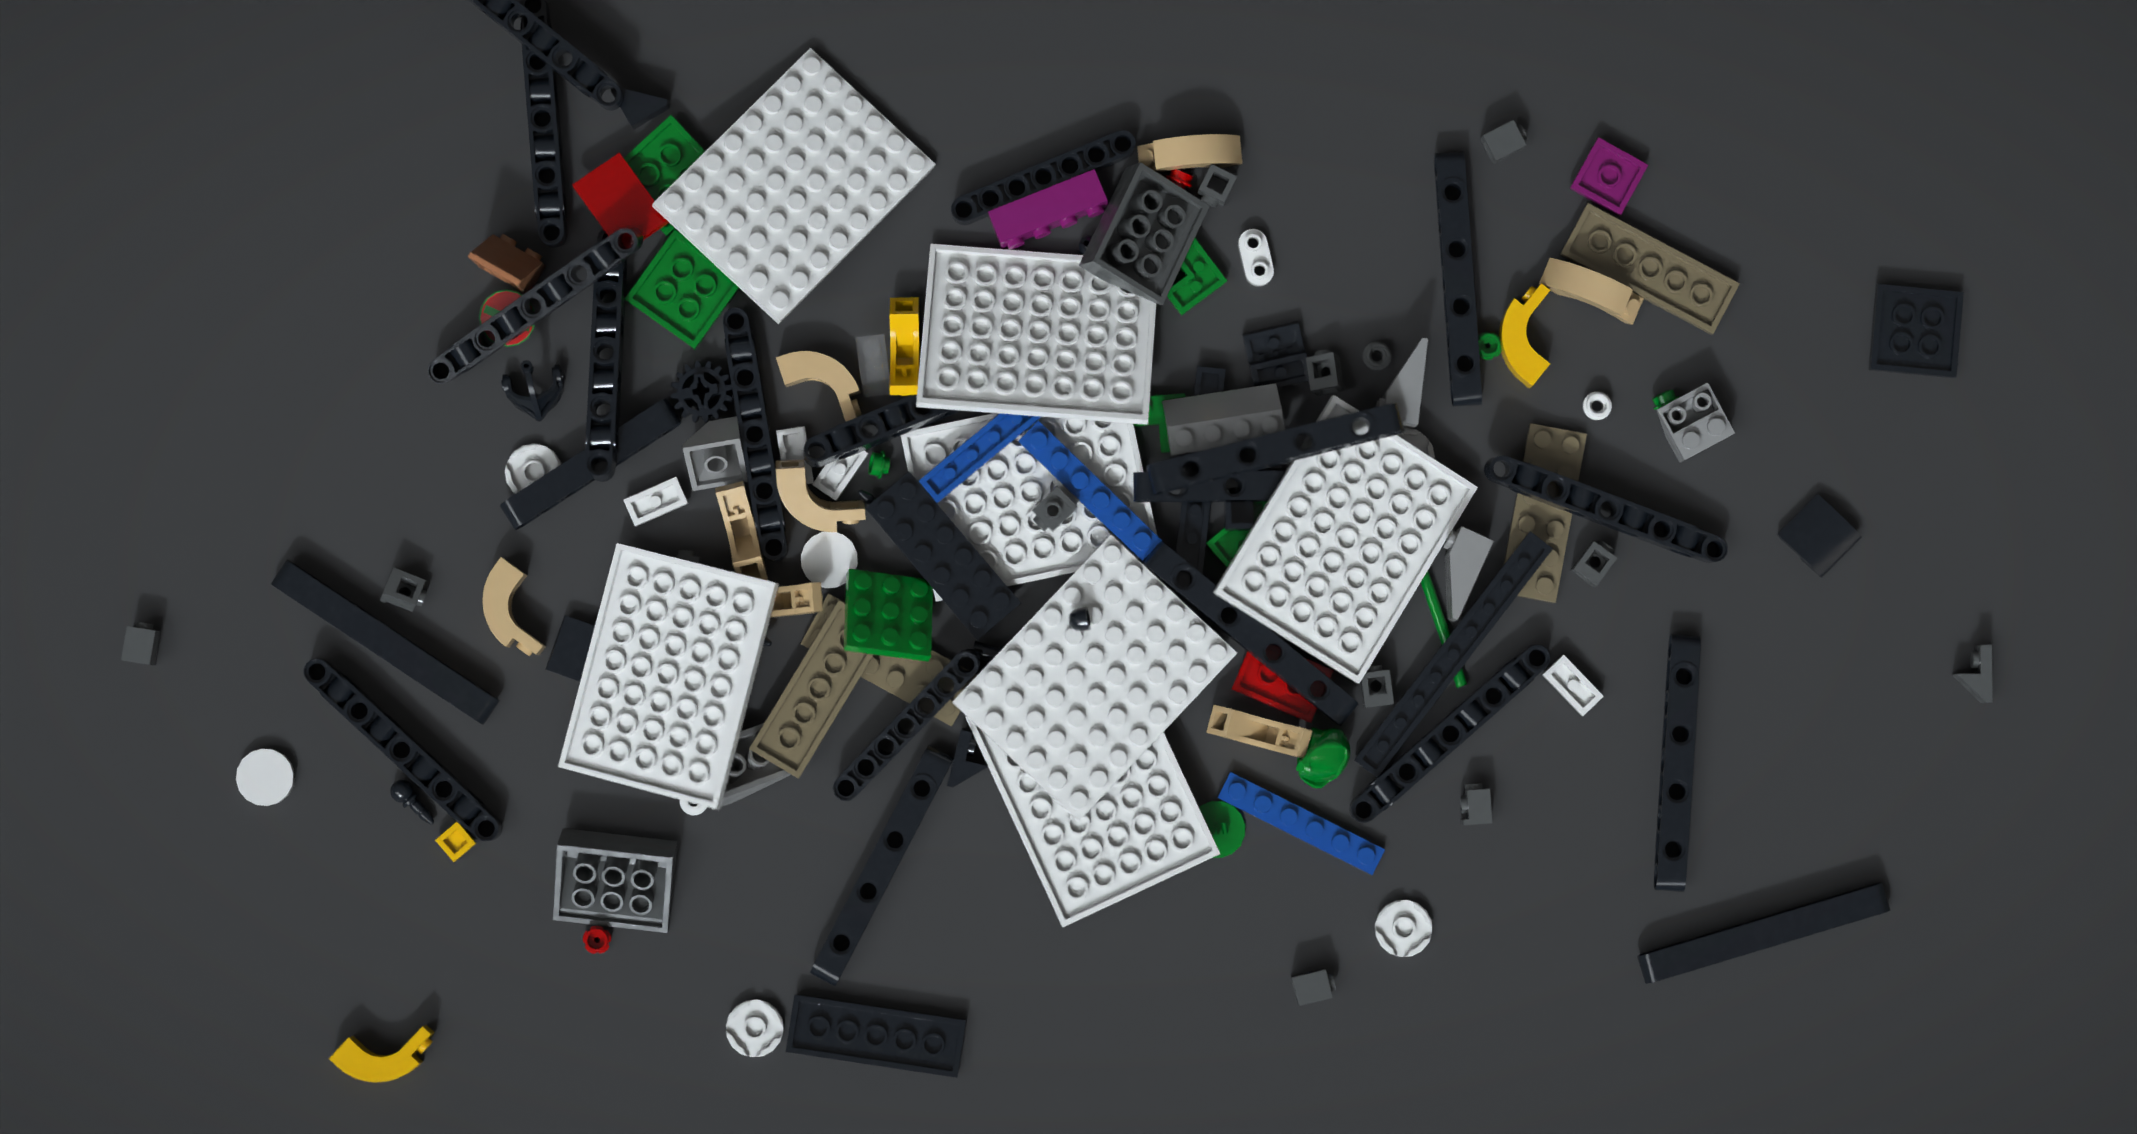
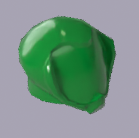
M1311 727L1312 734L1307 753L1304 758L1297 757L1296 767L1300 778L1310 787L1321 789L1328 782L1340 776L1348 765L1350 743L1342 729L1320 730Z

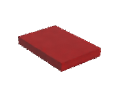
M620 153L572 184L574 190L608 237L622 228L635 227L642 232L643 240H645L669 223L652 207L655 202ZM624 233L622 236V243L625 247L631 248L634 244L633 236L629 233Z
M1273 644L1267 646L1265 652L1267 658L1273 661L1277 660L1280 656L1279 647ZM1247 651L1231 690L1311 723L1317 708ZM1306 659L1330 679L1333 672L1332 669ZM1314 681L1310 686V691L1313 696L1321 697L1325 687L1322 682Z

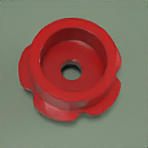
M1177 169L1171 170L1169 176H1165L1184 190L1186 186H1192L1190 183L1193 176Z
M592 926L583 935L585 949L592 954L606 952L609 949V942H611L609 931L604 930L602 926ZM596 937L600 939L598 943L594 941Z

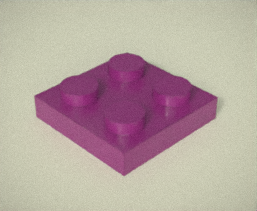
M1598 137L1570 189L1620 216L1646 171L1648 164Z

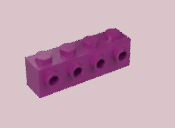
M1094 169L988 211V215L1001 248L1008 247L1011 250L1022 246L1025 243L1024 240L1035 236V239H1040L1049 235L1051 229L1056 227L1068 228L1078 222L1077 219L1086 215L1092 218L1102 214L1104 208L1108 205V200Z

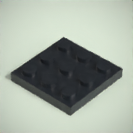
M1877 284L1869 370L1956 378L1964 292Z

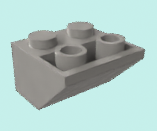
M1708 383L1657 409L1666 439L1679 463L1735 434Z

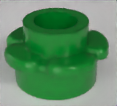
M1483 332L1478 335L1479 354L1482 359L1491 360L1494 356L1497 357L1501 353L1500 337L1497 334ZM1487 343L1491 345L1489 349L1485 347Z
M1673 389L1660 393L1652 398L1655 405L1653 409L1657 410L1680 397L1675 395Z
M881 451V453L872 452L870 456L868 473L869 475H875L877 479H880L883 474L887 475L889 471L890 458L885 457L884 451Z

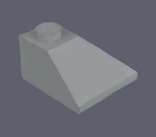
M737 416L707 422L682 444L693 491L725 486L740 481L748 482Z

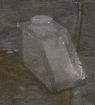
M885 335L856 337L863 396L889 395L890 370Z

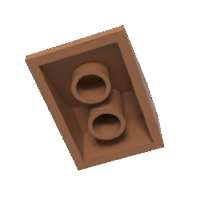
M492 234L470 252L468 258L479 268L523 293H527L535 286L546 267L540 261L541 255L529 248L525 252L515 247L517 242L504 234L500 238Z

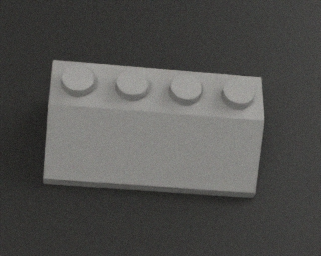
M1276 383L1162 401L1171 458L1285 430Z

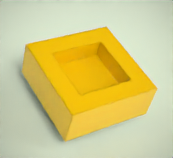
M458 822L454 823L435 840L453 862H456L477 844L467 830Z

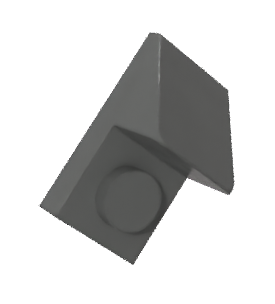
M1992 645L1974 646V651L1970 653V666L1975 668V674L1952 675L1980 703H1993Z

